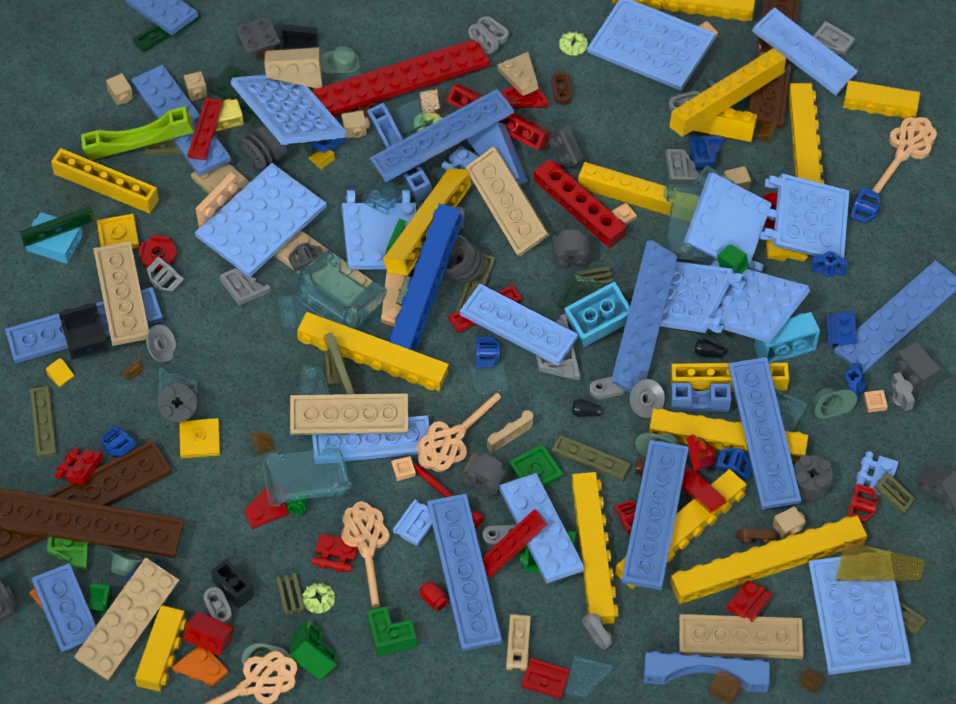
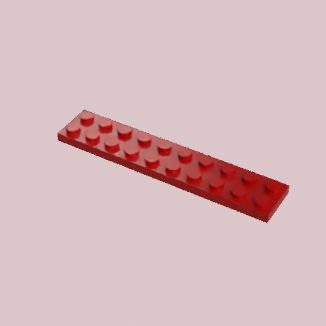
M472 39L311 91L334 116L351 109L353 110L490 66V60L480 43Z

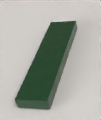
M198 13V17H197V18H195L194 20H192L190 23H188L186 26H184V27H183L182 29H180L179 31L183 30L184 28H186V27H188L189 25L193 24V23L196 22L197 20L201 19V15ZM155 25L133 38V43L144 53L173 35Z
M89 206L19 232L23 245L26 247L95 222L92 207Z

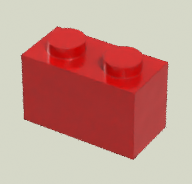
M197 611L186 624L184 641L220 656L232 640L234 627Z

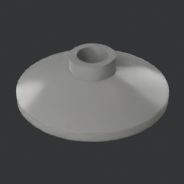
M164 325L152 326L146 338L148 351L155 360L168 362L173 358V351L176 348L174 335Z
M651 379L638 381L630 392V406L638 416L651 418L653 409H662L664 406L665 395L662 387Z

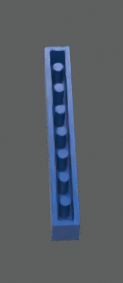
M439 203L438 208L435 209L432 224L427 230L425 244L421 246L420 258L414 266L413 277L408 282L407 294L403 297L400 313L396 316L394 330L389 335L390 343L415 352L417 351L465 217L460 208Z

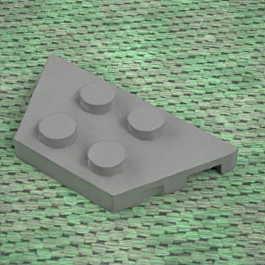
M563 314L555 323L569 329L567 318ZM573 346L559 366L535 354L539 371L577 381L580 380Z

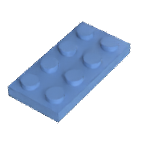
M125 0L129 6L170 35H174L198 17L197 11L182 0Z
M70 563L31 578L61 654L82 646L96 625Z

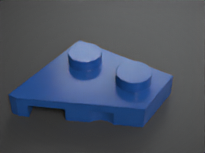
M723 136L689 137L688 144L695 168L714 166L723 142Z

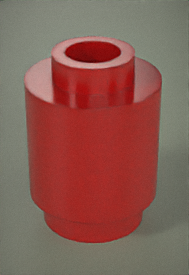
M427 581L420 587L419 595L431 609L440 611L448 604L447 595L434 581Z

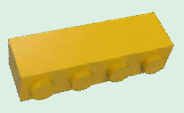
M848 80L843 108L866 111L867 113H879L888 117L916 118L920 92Z
M728 108L693 131L752 142L757 114Z
M160 606L135 676L138 687L161 692L162 686L167 685L169 674H167L168 669L174 665V652L181 645L180 635L182 631H185L186 624L188 623L184 611Z

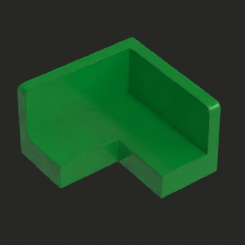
M387 606L367 611L368 625L377 657L417 648L412 620L391 624Z
M307 620L291 637L289 657L321 680L337 665L338 654L322 642L323 631Z

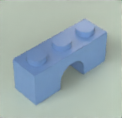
M672 383L670 394L671 412H729L731 404L730 384H711L708 390L695 391L691 388V383Z

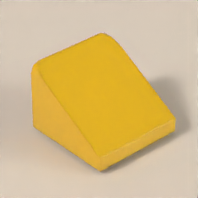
M318 150L309 159L322 170L335 160V156L331 150L325 153Z
M61 358L46 368L48 377L58 387H61L74 377V374Z

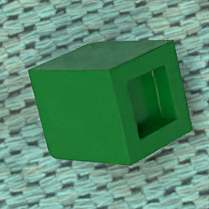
M731 244L717 255L719 267L733 269L734 273L741 274L749 267L747 254Z
M90 584L89 611L106 613L111 606L113 596L110 586Z

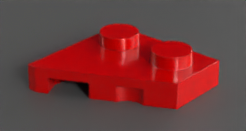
M513 86L501 91V94L512 108L549 107V101L539 87L537 90L524 96Z
M694 434L686 437L694 471L715 465L716 452L712 445L707 444Z
M275 481L271 482L244 510L251 529L289 515Z

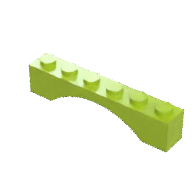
M186 106L167 111L158 120L140 128L125 131L96 130L81 134L82 148L89 160H96L194 133L193 119Z

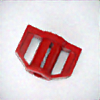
M856 484L847 517L858 516L860 522L864 524L874 516L878 499L873 488ZM858 492L871 495L874 500L857 496ZM853 509L869 513L870 515L865 517L855 514Z
M631 500L614 506V511L628 535H631L632 526L630 525L633 524L637 503Z

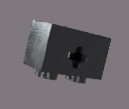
M225 559L211 570L213 582L238 609L254 597L252 585L228 559Z

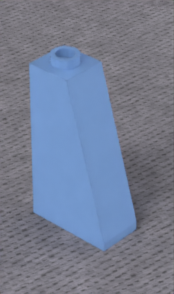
M496 122L467 138L479 156L495 146L520 187L528 181L505 124Z

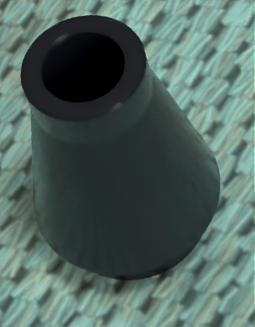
M704 338L702 340L698 339L694 354H698V357L722 358L724 347L718 346Z
M579 398V400H574L572 415H577V417H600L602 406Z

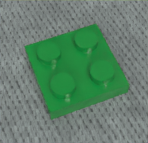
M543 444L509 461V466L518 479L536 473L543 487L563 478V473Z

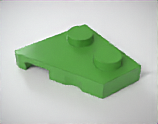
M48 537L47 552L49 555L87 571L88 543Z

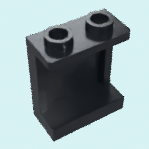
M282 25V39L279 50L317 48L319 39L318 28Z
M96 303L85 304L81 307L59 312L71 360L109 350Z

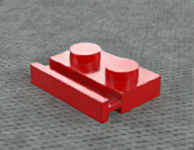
M747 580L727 604V611L744 619L747 617L750 619V622H753L772 599L773 592H767L765 588Z
M530 658L521 688L561 699L570 670Z

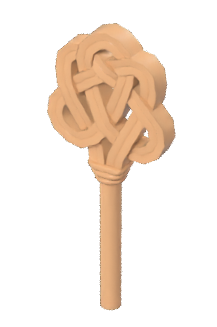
M906 118L902 122L901 127L891 131L889 142L893 147L897 148L895 159L872 191L879 194L899 164L910 156L915 159H925L929 156L932 148L931 145L935 142L937 132L927 118Z
M495 393L462 424L449 428L444 422L432 423L427 429L426 436L422 437L416 444L420 465L425 469H433L436 472L442 473L451 464H457L462 461L467 454L466 446L461 441L466 430L501 399V396Z
M360 501L353 507L345 510L342 519L345 527L341 532V538L348 546L357 547L362 557L365 558L372 608H378L380 603L373 556L376 548L386 545L390 535L388 529L383 524L382 513L378 509L372 508L368 503Z
M276 650L269 652L264 657L254 656L248 658L243 668L246 679L241 681L235 689L205 704H223L235 697L248 696L249 694H254L257 701L263 704H271L277 700L280 693L293 688L297 664L292 658L286 657L282 652ZM258 663L256 667L250 672L251 665ZM286 664L290 665V670L285 668ZM265 666H267V668L263 671L261 676H257L260 673V671ZM274 670L278 672L277 676L268 677ZM252 682H256L255 686L247 687ZM276 683L275 686H263V684ZM262 693H272V695L264 697Z

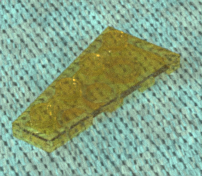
M845 541L836 581H921L925 560Z

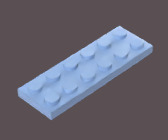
M775 7L752 30L753 33L834 95H837L848 84V80L851 81L858 73L855 68Z
M482 284L477 286L460 310L461 316L557 366L560 365L578 339L577 333Z
M428 415L408 417V433L312 435L315 464L417 455L419 453L416 450V444L422 437L426 436L427 429L429 428Z
M537 474L501 484L499 490L517 525L534 509L539 511L548 524L527 544L546 584L584 571V566Z

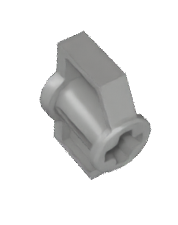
M159 256L147 268L150 282L160 291L173 292L184 280ZM160 264L163 268L152 279L151 273ZM172 276L176 278L168 288H163Z
M901 372L893 374L891 381L894 392L893 402L901 406L905 411L913 409L915 399L912 395L913 386L911 382L904 380Z

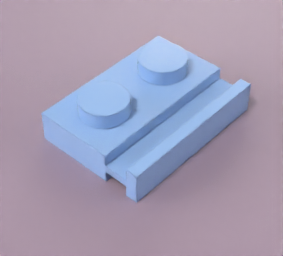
M414 500L393 528V533L399 534L401 538L418 547L432 527L428 506Z

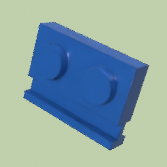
M854 311L835 313L833 316L827 314L829 347L832 344H838L839 346L857 343Z

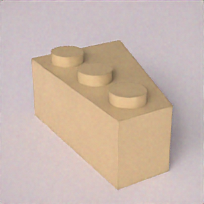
M319 48L265 51L266 78L312 88L323 87Z

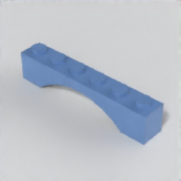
M384 103L367 110L370 121L386 149L403 140ZM419 165L401 174L417 203L426 199L432 192L431 184Z
M652 651L650 653L646 652L643 683L664 685L682 675L710 673L728 678L739 684L746 691L767 693L770 662H765L761 659L750 661L742 658L724 659L721 656L703 657L698 654L685 656L680 653L662 654L658 651Z

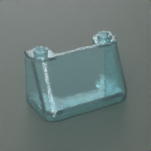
M666 182L664 197L667 202L671 203L666 240L661 239L658 244L677 255V260L711 264L714 257L684 243L704 185Z
M327 250L300 270L296 287V297L302 304L325 319L358 330L383 301L387 289L378 283L371 284L367 289L342 272L341 259L330 250Z
M332 444L325 446V449L281 455H278V452L268 453L267 457L262 460L269 506L276 507L286 501L291 503L292 500L327 495L333 497L336 493L337 498L348 496L352 491V485L341 448Z

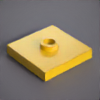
M134 214L97 220L101 247L131 241L132 249L139 248Z
M218 418L179 422L181 458L220 456Z

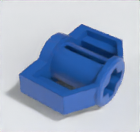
M346 135L345 138L312 141V147L323 153L328 150L335 151L339 144L346 141Z
M862 187L850 214V219L863 224L873 220L880 208L878 193ZM865 195L877 200V204L863 199V196ZM858 210L871 216L866 218L856 214Z
M828 251L823 255L813 257L812 272H821L826 277H832L835 274L845 275L847 260L838 256L837 253Z
M493 336L476 337V367H494L500 360V343Z
M853 363L851 369L845 374L848 389L854 391L857 395V402H859L860 393L866 389L861 363Z
M116 426L101 436L102 447L111 457L124 456L137 445L134 439L128 436L123 429H119Z
M739 448L722 449L714 466L724 473L730 469L740 479L745 481L749 479L752 470L750 458ZM726 453H730V457L726 465L723 463ZM743 460L746 462L744 472L740 470Z

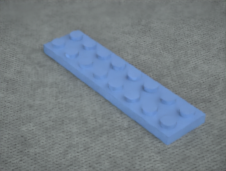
M163 64L131 79L132 85L157 120L169 110L186 106L192 116L195 132L200 115ZM194 133L172 139L199 177L231 162L230 155L215 135L206 160L188 158V151Z
M496 89L370 157L371 163L383 180L387 182L513 114V108L499 90Z
M653 240L646 242L611 380L613 384L629 393L638 381L647 379L677 260V255Z
M935 260L856 330L857 343L839 345L834 349V353L851 367L853 363H861L863 373L865 374L956 293V276Z
M153 287L141 290L148 326L163 322ZM104 301L96 303L107 338L110 337ZM59 314L5 329L15 364L68 349Z
M767 357L729 363L728 368L761 510L801 503Z
M655 440L649 441L621 583L662 590L689 450L688 446Z
M467 494L427 501L461 650L467 651L501 644V634Z

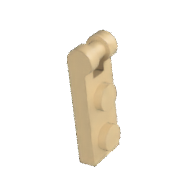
M524 411L521 418L515 422L508 423L498 433H492L487 439V449L490 453H494L531 429L533 426V413L531 411Z
M510 615L506 670H513V668L521 669V671L527 670L531 616ZM513 656H522L521 661L513 660Z

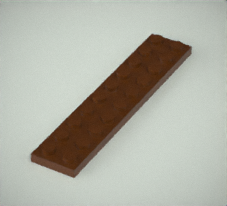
M763 0L760 21L775 7L794 23L797 22L799 0ZM759 36L755 59L773 48ZM787 58L782 75L750 94L748 112L757 114L756 123L780 129L783 127L791 61Z
M152 440L126 453L124 456L95 469L85 484L70 482L44 496L109 506L168 476L172 471ZM0 529V562L42 541L47 536Z
M0 488V529L170 558L176 557L185 523L184 519Z

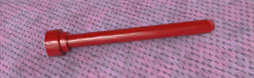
M413 464L415 472L443 497L454 496L419 464ZM470 510L476 529L483 523L485 516L479 511Z

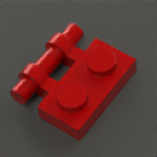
M75 447L67 453L65 461L58 465L54 476L57 479L66 476L68 482L85 484L102 461V453L84 450L79 455L81 451Z
M320 533L315 554L322 556L321 558L313 557L312 565H317L321 569H326V567L336 569L337 572L341 573L343 571L351 572L353 565L347 564L346 560L354 562L358 548L348 546L340 537ZM329 557L338 558L339 561L337 562L328 559Z

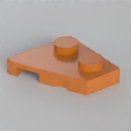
M201 647L194 649L172 667L174 673L184 674L193 680L203 681L204 684L210 686L216 685L229 674L228 670L210 651Z

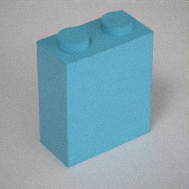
M40 212L38 217L33 220L32 227L57 217ZM82 227L26 246V250L68 264L83 236Z

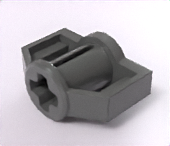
M309 243L299 244L288 257L294 272L300 270L310 271L319 265L326 264L327 261L321 247ZM311 251H315L318 257L317 259L313 256ZM295 254L299 256L302 263H298Z

